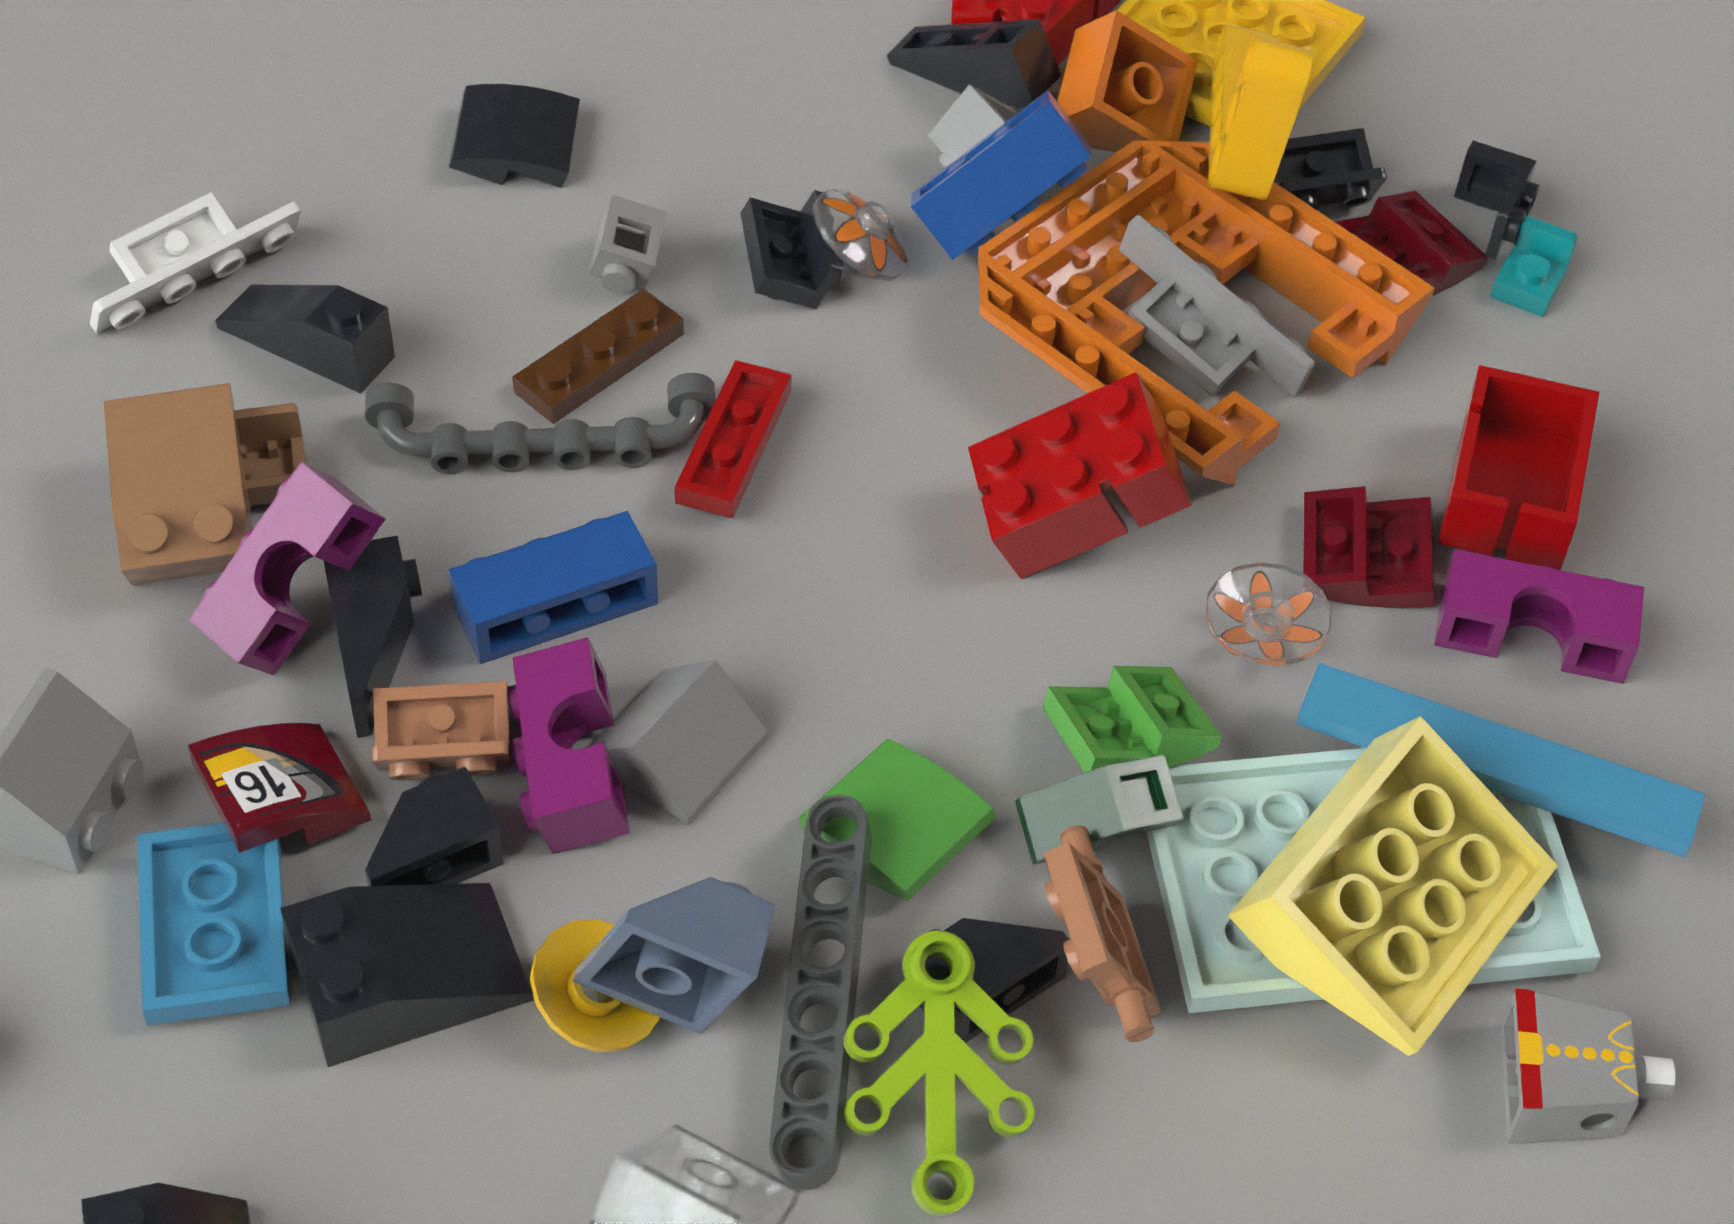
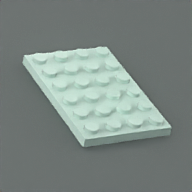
M1366 748L1186 764L1169 768L1184 819L1172 827L1147 831L1146 833L1189 1013L1323 1000V998L1276 968L1227 915ZM1491 792L1555 861L1558 867L1469 984L1594 972L1601 956L1552 813Z

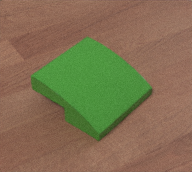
M1113 665L1107 688L1048 686L1042 707L1084 773L1107 765L1165 755L1168 768L1174 767L1219 748L1222 735L1171 667Z
M888 738L818 800L840 794L851 796L860 802L866 811L872 834L868 883L906 901H909L996 818L993 808L955 776L926 757ZM811 808L798 818L804 833L806 819ZM834 818L823 827L821 837L828 842H843L855 833L858 824L851 818Z

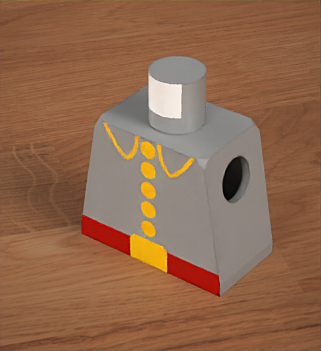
M1514 989L1500 1024L1508 1143L1524 1144L1615 1138L1624 1134L1638 1106V1098L1662 1101L1671 1100L1675 1087L1673 1059L1635 1055L1632 1021L1624 1012L1528 989Z

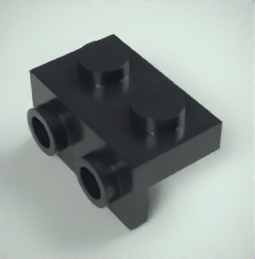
M1364 128L1289 138L1274 182L1316 210L1320 205L1340 203L1342 208H1353L1370 202L1387 180V175L1384 167L1373 168Z
M814 190L801 211L749 198L740 215L755 293L774 300H783L817 309L828 291L838 285L842 277L844 264L842 257L839 255L837 241L834 239L835 220L831 216L829 206L821 202V199L827 198L826 193Z

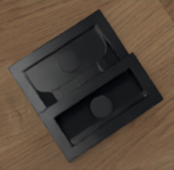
M467 85L462 95L449 168L499 185L503 184L508 171H512L562 188L569 173L580 99L560 92L523 85Z

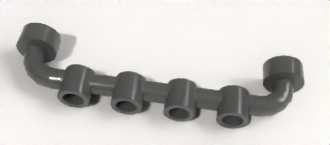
M684 373L672 378L667 385L668 410L677 419L671 423L650 425L646 420L639 417H627L619 420L615 426L589 427L588 424L581 420L566 419L558 422L554 428L528 429L526 425L520 422L505 421L497 424L493 430L467 431L461 425L444 423L436 426L432 432H410L405 428L414 419V394L406 386L397 383H380L368 389L365 396V419L371 426L379 429L381 438L391 449L403 455L431 457L433 469L444 474H456L464 471L468 466V455L492 454V462L497 469L505 472H517L528 466L529 453L554 452V462L557 466L567 470H577L589 464L590 451L615 450V460L621 466L637 468L650 462L651 449L678 446L694 436L701 427L702 419L709 416L716 401L715 384L711 378L700 373Z

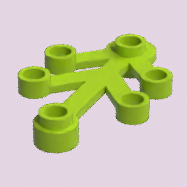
M946 931L926 932L918 936L909 945L902 962L905 980L870 1015H862L855 1018L846 1029L843 1039L845 1050L851 1058L863 1063L875 1061L886 1050L890 1040L889 1033L924 1002V1034L870 1088L859 1089L851 1095L844 1107V1120L847 1126L856 1134L867 1136L877 1133L888 1121L890 1108L925 1074L926 1160L914 1172L911 1188L913 1197L920 1208L935 1216H947L957 1212L970 1200L974 1190V1176L971 1168L966 1161L956 1155L955 1077L988 1109L989 1124L999 1135L1004 1137L1019 1136L1031 1126L1035 1118V1107L1029 1096L1019 1090H1011L954 1032V1005H956L988 1035L986 1040L987 1050L995 1061L1004 1065L1016 1064L1030 1052L1033 1046V1034L1030 1027L1018 1018L1009 1017L972 980L975 963L970 948L961 938ZM931 957H939L945 960L950 969L949 977L944 980L931 978L925 969L926 960ZM860 1027L872 1028L878 1034L879 1046L870 1051L862 1050L854 1041V1031ZM1004 1029L1015 1031L1022 1041L1021 1050L1017 1053L1004 1051L998 1043L999 1031ZM861 1099H869L876 1103L880 1111L879 1120L873 1124L860 1122L854 1113L855 1103ZM1012 1101L1021 1107L1023 1111L1021 1125L1010 1126L1003 1122L999 1113L1001 1103ZM940 1173L946 1175L951 1180L953 1192L950 1198L940 1200L930 1194L928 1179L931 1175Z

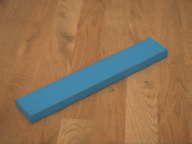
M1318 663L1300 708L1296 722L1297 725L1367 748L1376 737L1421 716L1489 791L1683 858L1686 857L1692 845L1705 793Z

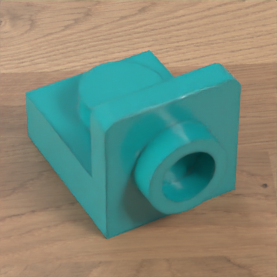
M1526 216L1519 227L1514 247L1494 281L1490 297L1544 317L1567 275L1578 239L1577 234Z

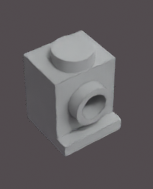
M611 195L598 225L597 239L588 275L601 278L602 285L615 293L624 294L632 292L634 289H645L656 266L667 212ZM617 223L645 231V233L619 226Z

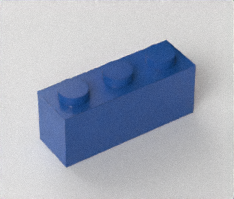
M1047 90L911 193V208L952 260L964 251L968 256H972L978 253L980 246L996 236L993 230L1011 217L1016 222L1037 208L1041 203V199L1038 196L1055 183L1062 188L1081 176L1088 167L1085 161L1092 157L1089 144Z
M628 510L606 518L591 520L585 525L545 538H536L524 545L487 557L475 558L466 564L448 569L454 611L480 664L658 604L657 565Z

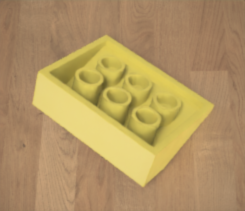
M1419 716L1376 737L1227 916L1276 968L1410 1056L1420 1050L1558 865L1431 726Z

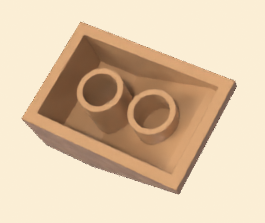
M225 383L104 401L111 501L121 572L131 585L223 572L239 550L243 537L253 528L231 384Z

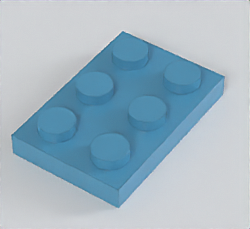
M224 823L137 834L142 1013L147 1026L290 1006L287 934L280 908L285 906L280 837L239 853Z

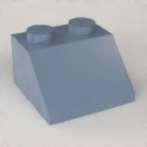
M713 877L706 878L628 909L576 968L572 981L701 1034L758 977L775 904L752 895L746 887L740 884L722 882Z

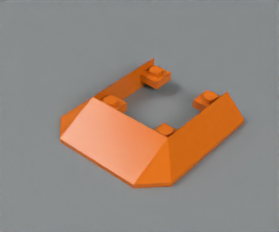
M1134 140L979 247V313L987 321L1086 393H1090L1137 372L1163 413L1177 459L1202 477L1235 486L1238 469L1277 439L1280 422L1235 390L1207 411L1129 355V353L1143 344L1145 327L1124 313L1123 310L1158 284L1119 251L1128 223L1135 216L1139 215L1150 225L1163 229L1170 236L1173 244L1191 259L1209 267L1221 284H1224L1244 269L1321 321L1322 323L1311 331L1308 348L1351 378L1356 377L1376 360L1387 365L1432 298L1435 288L1275 182H1273L1266 200L1209 188L1210 142Z

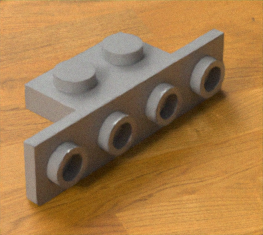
M1139 215L1135 216L1128 223L1119 251L1158 283L1128 313L1130 317L1145 327V340L1212 396L1249 361L1253 362L1293 397L1303 389L1315 366V362L1307 355L1305 349L1298 341L1280 333L1262 318L1261 313L1252 303L1238 298L1221 284L1209 267L1195 262L1173 244L1172 239L1163 229L1150 225Z

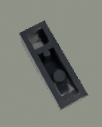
M1040 19L914 27L886 55L891 65L960 94L970 84L1007 106H1016L1018 109H1024L1036 100L1062 75Z
M251 284L215 320L218 329L360 394L395 358L388 307L339 285Z
M398 535L371 540L349 571L323 560L357 738L370 736L374 727L373 688L390 687L414 625L410 598L422 596L415 558L409 560L402 559Z

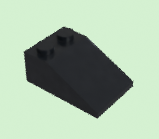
M491 883L350 886L280 908L291 954L327 1067L533 1001L531 989Z

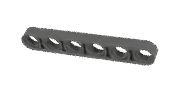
M840 794L827 796L818 801L811 808L806 819L769 1141L770 1157L782 1180L791 1187L802 1190L815 1189L829 1182L837 1172L840 1162L844 1107L846 1104L850 1056L845 1050L843 1039L845 1031L854 1020L872 843L871 827L866 811L859 801L851 796ZM847 817L857 822L858 825L855 833L843 842H828L821 837L823 827L834 818ZM828 878H844L851 883L849 894L838 903L824 904L814 898L816 888ZM822 940H837L845 946L841 959L830 967H816L807 961L809 950ZM814 1004H831L838 1009L835 1023L823 1032H808L800 1026L802 1014ZM817 1068L825 1070L831 1075L830 1086L820 1097L807 1100L793 1094L795 1080L806 1070ZM804 1136L817 1137L824 1142L823 1155L817 1163L800 1169L792 1167L786 1162L785 1155L793 1141Z

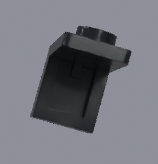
M1473 140L1466 152L1454 197L1498 211L1485 256L1496 259L1505 241L1515 244L1519 227L1525 216H1529L1540 186L1530 182L1537 160Z

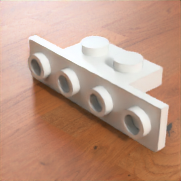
M212 192L111 241L109 252L130 284L93 303L90 326L96 334L111 326L116 330L126 328L138 321L145 314L146 308L162 300L170 304L186 297L195 289L197 282L213 274L217 278L232 274L246 262V257L262 249L267 253L279 250L295 237V231L302 212L301 209L293 201L236 229Z

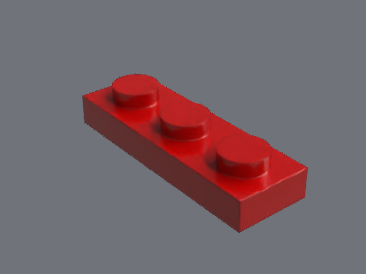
M737 360L734 361L674 487L675 504L733 519L791 393L792 374Z

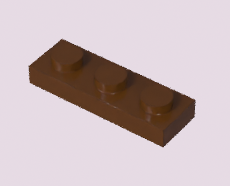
M643 288L512 376L514 393L552 424H555L683 336L684 318Z

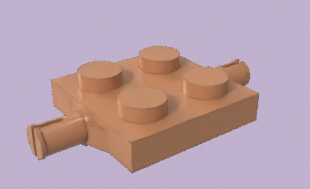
M1081 825L1069 827L1060 834L1059 838L1063 844L1043 853L1052 879L1045 883V892L1055 914L1061 921L1066 922L1071 938L1063 943L1065 955L1075 975L1081 981L1091 980L1096 985L1105 1003L1108 1006H1116L1125 1032V1039L1129 1042L1146 1040L1155 1032L1150 1017L1161 1013L1162 1009L1123 895L1103 874V866L1101 861L1095 856L1088 829Z

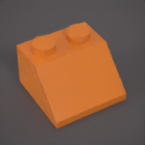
M1115 10L1075 29L1057 103L1088 142L1089 146L1094 149L1118 152L1134 140L1179 141L1198 61Z

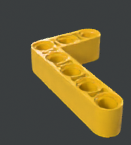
M1224 24L1217 43L1212 68L1209 188L1261 200L1267 199L1309 81L1313 62V50L1279 43V37L1276 35Z

